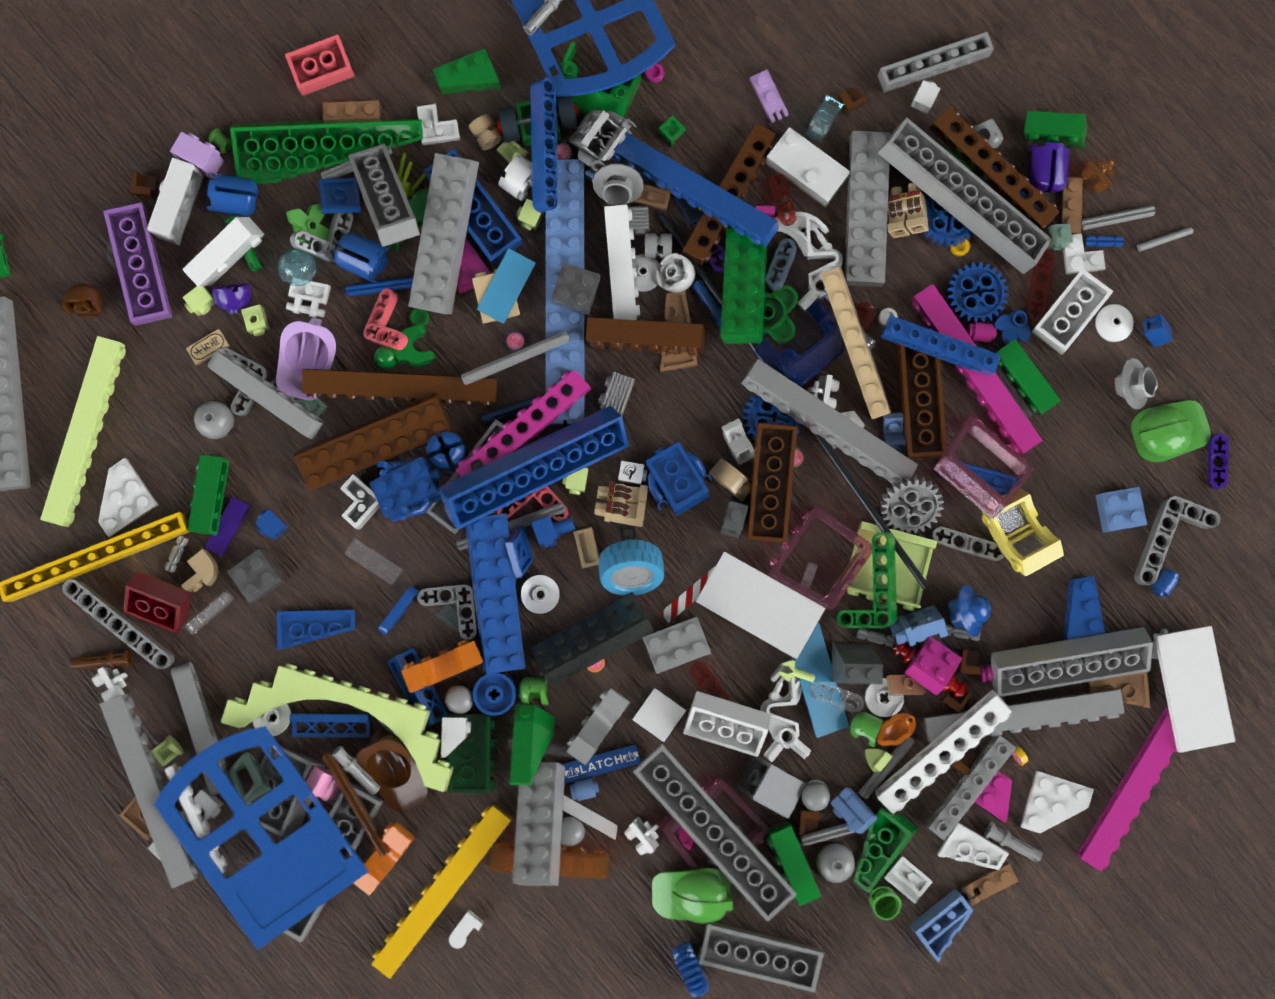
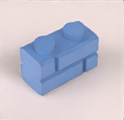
M848 787L831 802V805L834 807L832 811L840 819L843 817L847 823L845 825L852 833L862 834L878 818L859 796Z

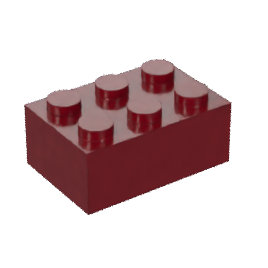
M137 571L126 584L123 613L177 634L188 619L191 592Z

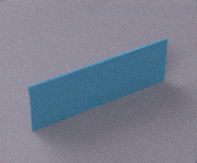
M817 623L798 659L793 657V660L796 661V669L815 675L813 682L801 678L799 680L816 738L849 727L837 683L832 682L831 662L820 624Z

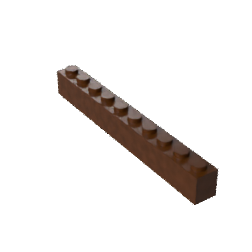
M305 368L302 369V393H307L308 397H319V394H326V397L338 398L339 394L346 395V398L357 399L358 395L365 396V399L377 400V396L385 397L384 400L395 401L396 397H402L404 401H415V398H425L438 393L442 403H454V400H462L461 404H473V401H481V405H492V402H496L497 378L484 377L465 385L461 376Z

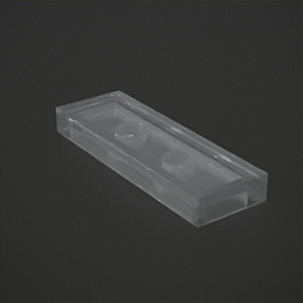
M354 538L344 553L392 586L403 571L402 568Z

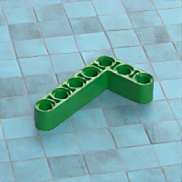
M887 531L877 532L872 537L874 609L843 610L837 615V622L840 626L845 628H885L896 623L895 538L892 533ZM882 536L886 538L885 545H882L880 541ZM882 555H885L887 558L885 565L881 562ZM883 575H886L887 577L886 584H884L881 580ZM883 594L888 597L887 604L882 601ZM847 613L851 616L850 623L846 620ZM884 613L889 619L887 623L883 621ZM865 614H868L870 617L869 623L864 620Z

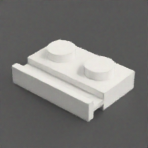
M902 855L884 876L887 881L913 903L917 902L918 898L923 895L933 882Z

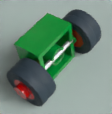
M572 96L556 97L558 109L556 111L557 140L561 139L558 119H560L563 131L578 128L576 116H579L577 104L574 105ZM531 100L515 103L518 113L517 120L513 106L498 109L500 120L497 121L499 132L503 133L505 143L520 140L518 129L520 127L524 146H530Z

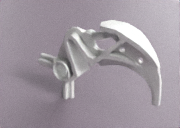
M788 212L778 215L774 218L778 221L779 229L777 232H783L793 238L803 255L807 256V260H835L808 274L810 291L798 302V305L806 311L817 298H826L830 302L826 289L818 290L816 285L823 283L821 273L842 266L843 257L839 251L833 249L832 244L828 243L823 234L819 232L818 228L826 234L829 231L827 226L817 217L805 212ZM810 231H815L817 238L822 244L819 250L811 244Z
M780 665L771 675V680L775 682L780 676L778 671L788 673L791 670L788 666ZM795 676L791 678L790 682H788L789 692L782 698L779 692L783 686L784 679L781 677L777 681L773 692L769 694V699L762 703L760 711L771 714L769 711L771 707L797 705L802 693L799 678H795ZM771 714L769 732L774 742L763 756L772 763L783 748H791L803 759L808 757L811 750L798 740L799 723ZM788 731L789 739L784 742L782 740V733Z

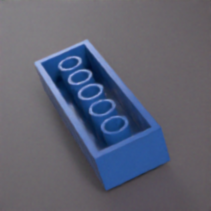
M455 149L446 154L447 156L461 158ZM433 164L423 171L429 182L431 180ZM476 179L467 233L491 265L494 266L504 258L508 248L514 251L523 245L522 238Z

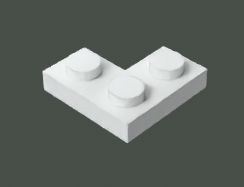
M436 104L417 107L418 119H422L423 145L460 140L457 119L438 122Z
M1082 234L1072 235L1073 242L1066 245V248L1063 249L1066 274L1079 273L1082 268L1087 272L1106 269L1103 250L1084 252Z

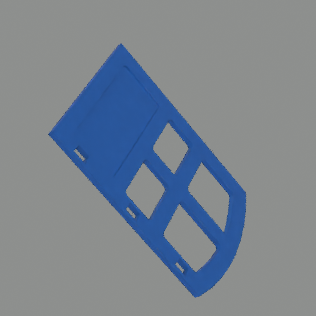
M511 0L523 26L544 4V0ZM574 0L582 15L581 19L546 34L542 32L539 26L532 36L528 35L547 77L555 82L557 97L590 94L625 83L650 69L675 47V42L654 0H624L601 11H595L590 0ZM642 11L656 38V42L636 58L626 64H621L603 26L634 12ZM585 33H590L608 71L583 78L565 79L552 54L551 48ZM556 68L558 75L553 77L549 69Z
M266 726L231 735L201 751L172 777L154 803L155 808L257 950L369 872ZM260 746L282 776L283 783L253 804L248 805L221 769L218 761L238 751ZM272 746L280 755L276 759L273 758L268 750ZM201 772H205L234 812V817L203 839H198L175 807V803L190 783ZM290 795H295L310 815L311 820L279 843H275L259 822V817ZM308 796L315 804V807L312 809L304 801ZM242 829H245L260 848L262 854L231 877H225L210 856V852ZM344 846L351 855L347 859L340 852V849Z

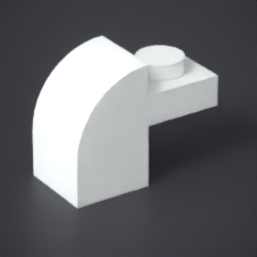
M737 419L722 427L724 439L738 465L754 457V450L745 434L741 421Z

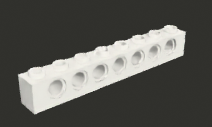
M992 689L875 790L877 798L892 814L902 810L911 798H916L925 786H930L940 773H945L954 761L960 760L965 755L968 749L977 746L982 737L991 734L996 725L1006 721L1010 713H1012L1008 705ZM987 712H993L991 717L984 718ZM972 725H978L976 730H969ZM957 738H963L962 742L954 743ZM942 751H948L947 755L940 756ZM929 763H932V764H933V766H932L931 768H929V769H926V768H925V766H926L927 764H929ZM913 776L919 777L916 781H910ZM898 789H904L901 794L895 793Z

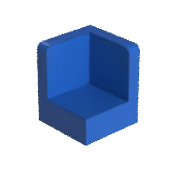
M1162 314L1143 320L1144 334L1153 347H1158L1172 341L1171 327Z

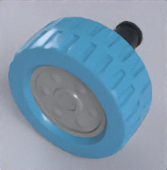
M622 524L620 526L621 541L607 547L599 557L600 582L606 590L617 595L626 596L632 592L634 595H641L657 588L664 579V563L661 551L650 542L636 540L635 526Z

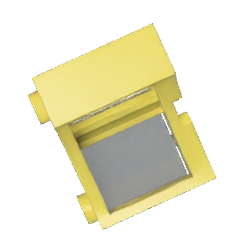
M1018 487L981 507L983 523L988 527L994 541L998 544L999 549L1016 572L1019 571L1024 576H1028L1064 556L1061 540L1046 526L1042 527L1036 519L1038 513L1033 505L1031 496L1023 489Z

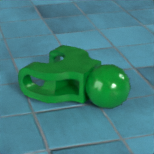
M416 325L402 331L408 338L407 345L402 350L381 346L374 353V362L382 369H390L397 362L399 365L406 363L412 367L419 368L436 360V356L432 351L418 352L413 347L415 340L425 335L426 329L424 325Z

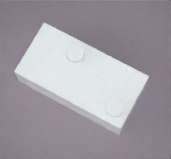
M790 127L769 153L765 164L824 207L828 205L850 174L848 169Z
M172 158L165 180L160 184V194L147 230L156 238L180 245L204 177L195 165Z
M236 217L182 270L198 287L213 285L251 247L255 248L258 246L265 234L250 217Z
M1082 268L1033 329L1032 333L1062 355L1113 293V290Z
M697 691L683 734L758 757L769 730L771 714Z

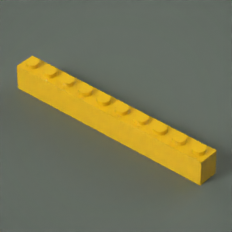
M182 512L172 514L0 582L3 602L19 600L189 533L187 516Z
M495 804L492 807L487 806L481 814L484 817L481 822H475L469 831L472 834L468 839L464 837L457 845L459 848L458 852L450 854L445 861L448 865L444 870L439 869L433 877L435 882L432 886L427 884L421 892L423 895L422 899L419 902L417 900L414 901L409 908L411 911L409 916L401 918L397 924L399 929L394 934L391 931L385 939L387 944L383 950L379 947L372 956L375 960L371 965L389 979L513 819Z

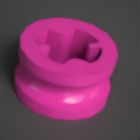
M988 664L986 667L979 666L981 667L980 678L982 683H986L987 680L992 682L993 671L991 665Z

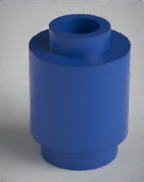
M1169 568L1161 571L1156 582L1151 585L1152 592L1161 598L1163 596L1168 597L1177 585L1179 575Z

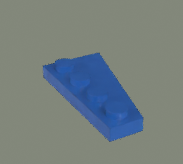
M356 610L277 612V650L355 630Z

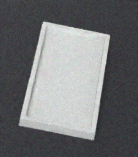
M726 552L722 554L696 600L702 606L795 659H798L826 609Z
M1212 626L1154 636L1177 752H1186L1235 742Z

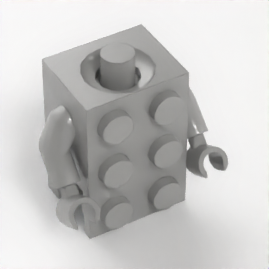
M590 110L568 142L578 149L579 160L597 172L600 168L606 166L602 161L609 160L614 155L615 151L613 149L617 144L623 142L626 137L625 133L632 134L629 128L631 126L636 128V125L630 119H624L613 111L606 113L604 110Z

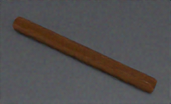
M332 752L325 753L322 756L323 761L381 857L385 856L390 852L388 845L382 841V835L338 761L331 755Z

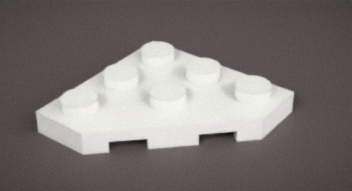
M127 458L122 459L108 470L98 523L109 538H112L158 506V503Z
M1036 771L1020 827L1037 833L1050 829L1089 808L1094 789Z

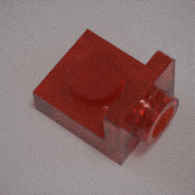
M860 302L857 310L866 314V316L862 314L859 319L865 334L877 311L874 310V306L871 304Z

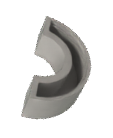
M612 688L604 690L600 696L603 700L596 701L592 707L594 712L591 717L588 715L581 723L583 726L577 737L573 735L567 743L570 747L566 752L584 765L588 763L605 736L630 703L628 699Z

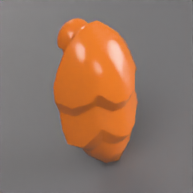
M907 713L892 716L890 720L885 721L881 725V731L877 738L878 743L881 746H898L913 734L916 727L915 717Z

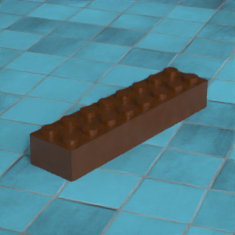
M434 393L296 451L293 458L309 490L312 491L425 444L434 434H437L438 438L442 437L441 431L452 432L453 426L438 393Z

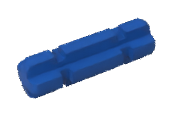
M1088 235L1085 240V244L1088 247H1094V245L1096 247H1112L1113 245L1114 247H1122L1124 244L1123 236L1095 237V235Z

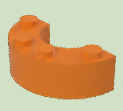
M467 639L458 643L459 647L452 651L448 648L439 652V656L432 659L431 656L421 659L419 664L415 665L414 662L404 665V670L401 672L409 692L418 691L483 663L475 641L469 642Z
M391 822L382 835V841L388 845L390 852L381 857L374 846L371 849L374 853L364 864L369 872L354 882L355 885L369 896L415 839V836L398 822L395 824Z

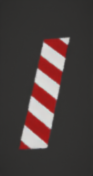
M715 567L660 612L668 623L699 597Z

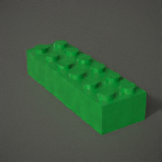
M727 228L721 337L724 344L762 343L767 246L765 247L762 244L756 245L750 240V237L745 234L744 236L739 235L734 228Z

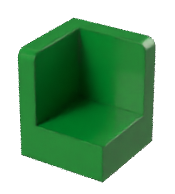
M671 116L659 127V136L672 148L674 141L686 129L674 116Z

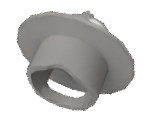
M624 164L603 166L595 173L593 178V189L596 194L611 206L627 205L634 202L641 196L644 189L643 179L640 174L632 167Z
M1134 358L1126 361L1122 373L1115 378L1114 383L1116 394L1125 398L1131 408L1136 410L1143 408L1147 398L1155 396V391L1158 388V381L1151 368L1143 367L1142 363Z

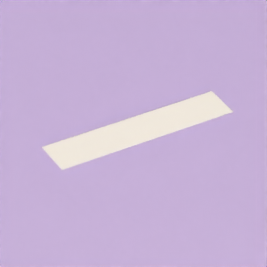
M564 795L563 811L616 840L618 825Z

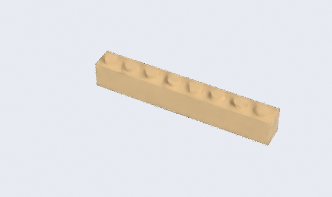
M841 266L821 273L820 275L871 419L889 414L891 408Z

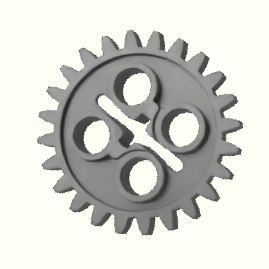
M907 476L905 482L901 478L899 479L900 484L897 485L893 482V489L886 488L888 494H882L884 500L880 501V510L883 520H886L887 526L891 525L893 530L897 528L901 532L906 530L908 534L911 530H914V533L917 534L918 529H921L923 532L925 531L924 526L931 528V521L937 523L935 516L941 517L939 510L944 509L942 505L944 501L941 497V491L938 490L936 484H932L931 480L926 482L925 477H922L918 481L917 476L910 480L909 476Z

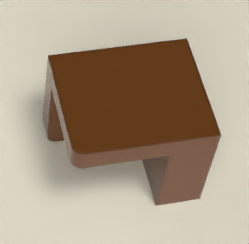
M857 88L849 92L844 90L837 97V101L846 115L864 106L868 100L866 96H861Z
M134 171L131 193L136 198L155 200L158 178L141 175L138 171Z
M960 649L959 656L963 659L957 667V672L980 675L981 667H978L979 652Z
M947 690L940 702L954 712L960 713L972 693L966 691L962 698L957 697L955 699L953 698V692Z
M967 750L960 760L954 761L950 766L967 776L971 771L969 766L976 755Z
M799 809L798 833L804 835V833L818 831V820H820L821 812Z

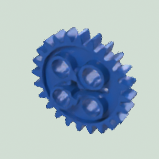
M925 195L929 231H925L927 233L925 239L931 237L932 244L938 241L939 247L942 243H945L946 248H948L951 243L953 247H956L958 242L962 245L965 239L968 240L971 237L970 234L972 235L973 232L929 195ZM934 205L939 206L941 211L935 209ZM935 223L940 224L942 228H937ZM953 224L959 225L960 229H956Z
M972 262L970 268L965 264L963 270L959 268L956 271L958 275L953 274L951 276L954 281H949L948 285L952 288L946 290L951 295L946 299L952 300L949 307L955 306L956 309L953 313L960 312L959 319L966 316V322L972 319L973 323H975L979 319L980 322L984 323L985 318L990 322L992 316L995 318L999 316L997 311L1002 312L1004 310L1001 305L1008 303L1003 298L1009 296V294L1004 293L1009 286H1003L1006 279H1000L1002 272L996 274V267L990 270V264H987L984 268L982 262L977 267ZM981 279H987L989 281V286H984L981 282ZM962 282H968L971 288L965 289ZM990 289L994 290V292H983ZM975 290H977V292H983L980 296H978V294H972ZM961 294H972L966 297L961 296ZM985 297H990L993 304L988 305L985 302ZM966 300H971L974 303V307H968Z
M756 393V398L754 396L749 398L751 403H745L748 409L742 411V413L747 415L741 419L747 422L743 428L749 429L746 435H753L751 441L755 440L756 424L758 421L796 425L797 428L803 426V424L796 422L791 416L782 415L776 406L764 401ZM767 403L770 410H763L761 404ZM771 415H774V419H776L774 422L770 418ZM797 429V435H799L801 431Z

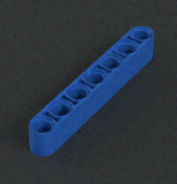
M549 77L533 82L530 88L533 207L539 213L553 210L558 206L556 85Z

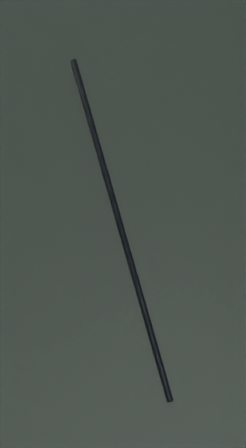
M664 213L658 216L659 221L667 232L672 234V239L683 252L686 244ZM691 261L695 271L722 308V294L702 266ZM747 343L759 360L774 369L757 343ZM811 432L881 532L887 531L892 533L827 441L820 435ZM895 538L896 553L921 588L924 589L929 584Z

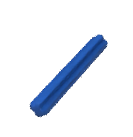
M413 277L347 285L345 290L347 296L379 293L386 288L392 291L412 288Z

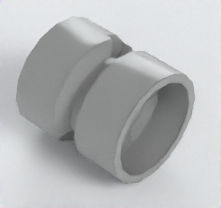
M645 233V258H656L657 255L660 258H665L672 254V234L661 233L660 236H657L656 233Z

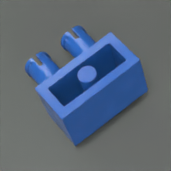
M550 516L531 522L539 545L545 548L557 545L556 541L559 540V535L575 530L571 517L556 523L552 522Z

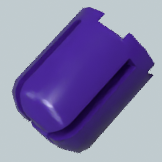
M1046 142V145L1042 147H1036V143L1031 145L1029 183L1034 188H1038L1041 192L1055 193L1066 187L1070 145L1066 148H1063V143Z

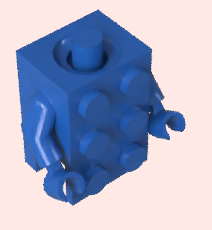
M680 442L667 449L665 447L659 448L655 452V456L646 460L647 468L650 471L648 475L649 490L656 500V506L659 510H662L660 503L665 502L667 507L670 504L674 513L678 516L710 497L707 493L709 490L703 479L708 477L712 481V477L706 473L701 460L692 453L685 452Z
M423 457L416 460H400L390 463L381 461L377 468H385V470H381L379 473L382 477L370 482L384 517L389 516L393 523L398 520L404 521L408 516L424 514L433 503L442 499L438 489L440 487L438 480L442 479L438 469L433 470L431 464Z

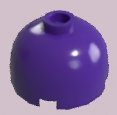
M249 283L230 284V286L221 285L212 288L214 302L219 308L229 310V314L240 313V309L249 304L251 288Z

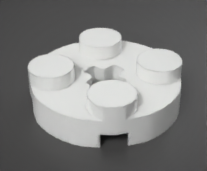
M882 678V685L869 684L864 696L867 708L873 714L880 717L897 714L904 704V695L890 696L889 694L887 696L888 702L880 701L881 693L885 694L887 692L889 694L887 679Z

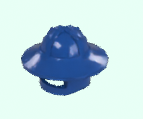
M968 585L961 587L958 598L951 599L948 606L951 612L950 619L952 624L957 628H965L968 634L973 637L980 634L982 623L988 620L992 608L985 596L976 595L974 590Z

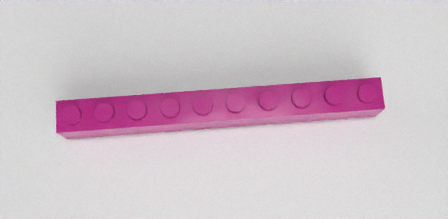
M933 284L911 299L913 309L917 313L920 312L923 317L922 321L927 328L976 346ZM955 365L957 372L960 375L963 374L966 378V384L969 389L974 390L978 395V402L989 411L988 416L993 422L996 421L1000 427L999 432L1004 438H1008L1014 453H1018L1020 456L1043 441L996 373L988 377Z
M1168 704L1076 857L1099 871H1102V869L1109 865L1111 854L1118 850L1120 839L1130 830L1131 821L1139 815L1140 806L1150 797L1149 791L1153 785L1155 786L1159 782L1161 771L1167 768L1170 763L1169 758L1173 752L1177 751Z

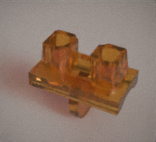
M1090 160L1086 163V167L1080 175L1088 181L1095 174L1100 180L1092 187L1100 194L1114 185L1104 174L1106 172L1110 177L1115 174L1110 168L1114 163L1111 161L1109 164H1106L1101 160L1098 163L1102 168L1100 170Z

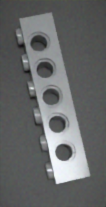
M988 32L882 67L877 76L885 93L985 59L990 56L994 48Z
M1001 735L994 736L970 766L971 771L967 776L963 775L924 826L939 838L945 840L1016 747Z

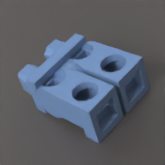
M934 605L909 613L905 617L903 615L897 616L899 622L890 626L892 636L895 637L898 645L908 642L910 646L916 645L915 642H922L927 637L936 634L940 638L948 636L944 618Z

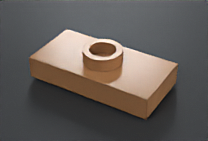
M889 675L886 677L890 696L923 695L926 693L925 687L908 675Z

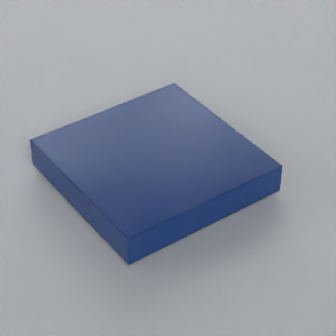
M356 178L319 179L322 214L361 212Z
M518 526L506 542L515 578H521L534 560L524 526Z

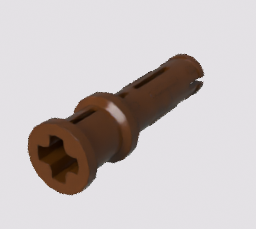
M130 650L118 653L110 651L106 655L71 658L70 667L72 670L105 666L114 669L116 666L124 665L131 667L132 653Z

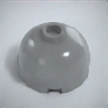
M208 401L197 408L194 414V424L201 435L209 439H220L228 435L227 433L233 428L234 416L227 405L219 401Z
M831 843L823 846L818 851L815 859L819 874L826 881L832 883L847 880L853 874L855 868V859L852 852L840 843Z

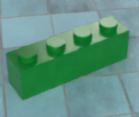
M1016 339L996 352L1001 355L998 366L1004 368L1007 372L1005 376L1011 383H1015L1018 387V394L1023 399H1027L1030 403L1028 407L1034 414L1041 415L1061 401Z
M200 455L196 466L197 476L193 484L194 495L190 502L191 513L187 521L189 532L213 536L218 535L229 460L222 457Z
M789 821L768 829L769 837H766L770 848H775L777 854L774 855L777 865H782L784 872L781 873L782 877L787 883H790L791 888L797 894L792 899L793 902L797 900L799 906H802L820 898L821 895Z

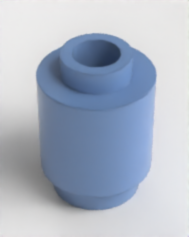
M589 778L574 782V784L570 785L573 800L578 799V801L597 797L596 793L599 792L597 781Z

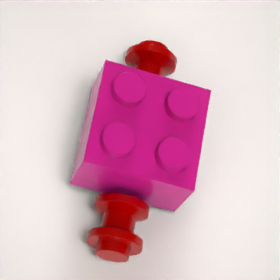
M931 636L921 644L916 654V647L909 648L906 646V642L899 645L897 642L892 648L894 651L893 655L895 657L897 655L904 658L903 663L905 664L911 660L904 673L935 695L939 694L942 690H950L953 692V698L955 699L957 697L962 698L966 693V683L964 681L962 683L957 682L954 675L963 658Z

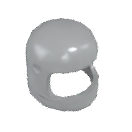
M993 118L973 127L979 135L987 139L988 144L992 148H998L1003 142V135Z
M463 685L452 686L445 695L446 707L455 714L466 713L473 705V694L469 688Z
M811 779L806 782L807 786L803 790L801 798L803 804L808 809L820 811L829 803L830 790L824 781Z
M565 817L562 819L561 843L566 846L579 844L585 835V828L582 822L574 817Z

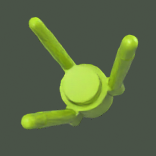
M403 153L397 176L406 198H408V196H413L415 190L426 176L423 173L414 186L410 188L411 183L407 182V178L413 163L409 162L403 179H401L406 153Z

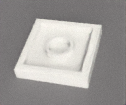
M654 688L632 720L665 742L686 710Z

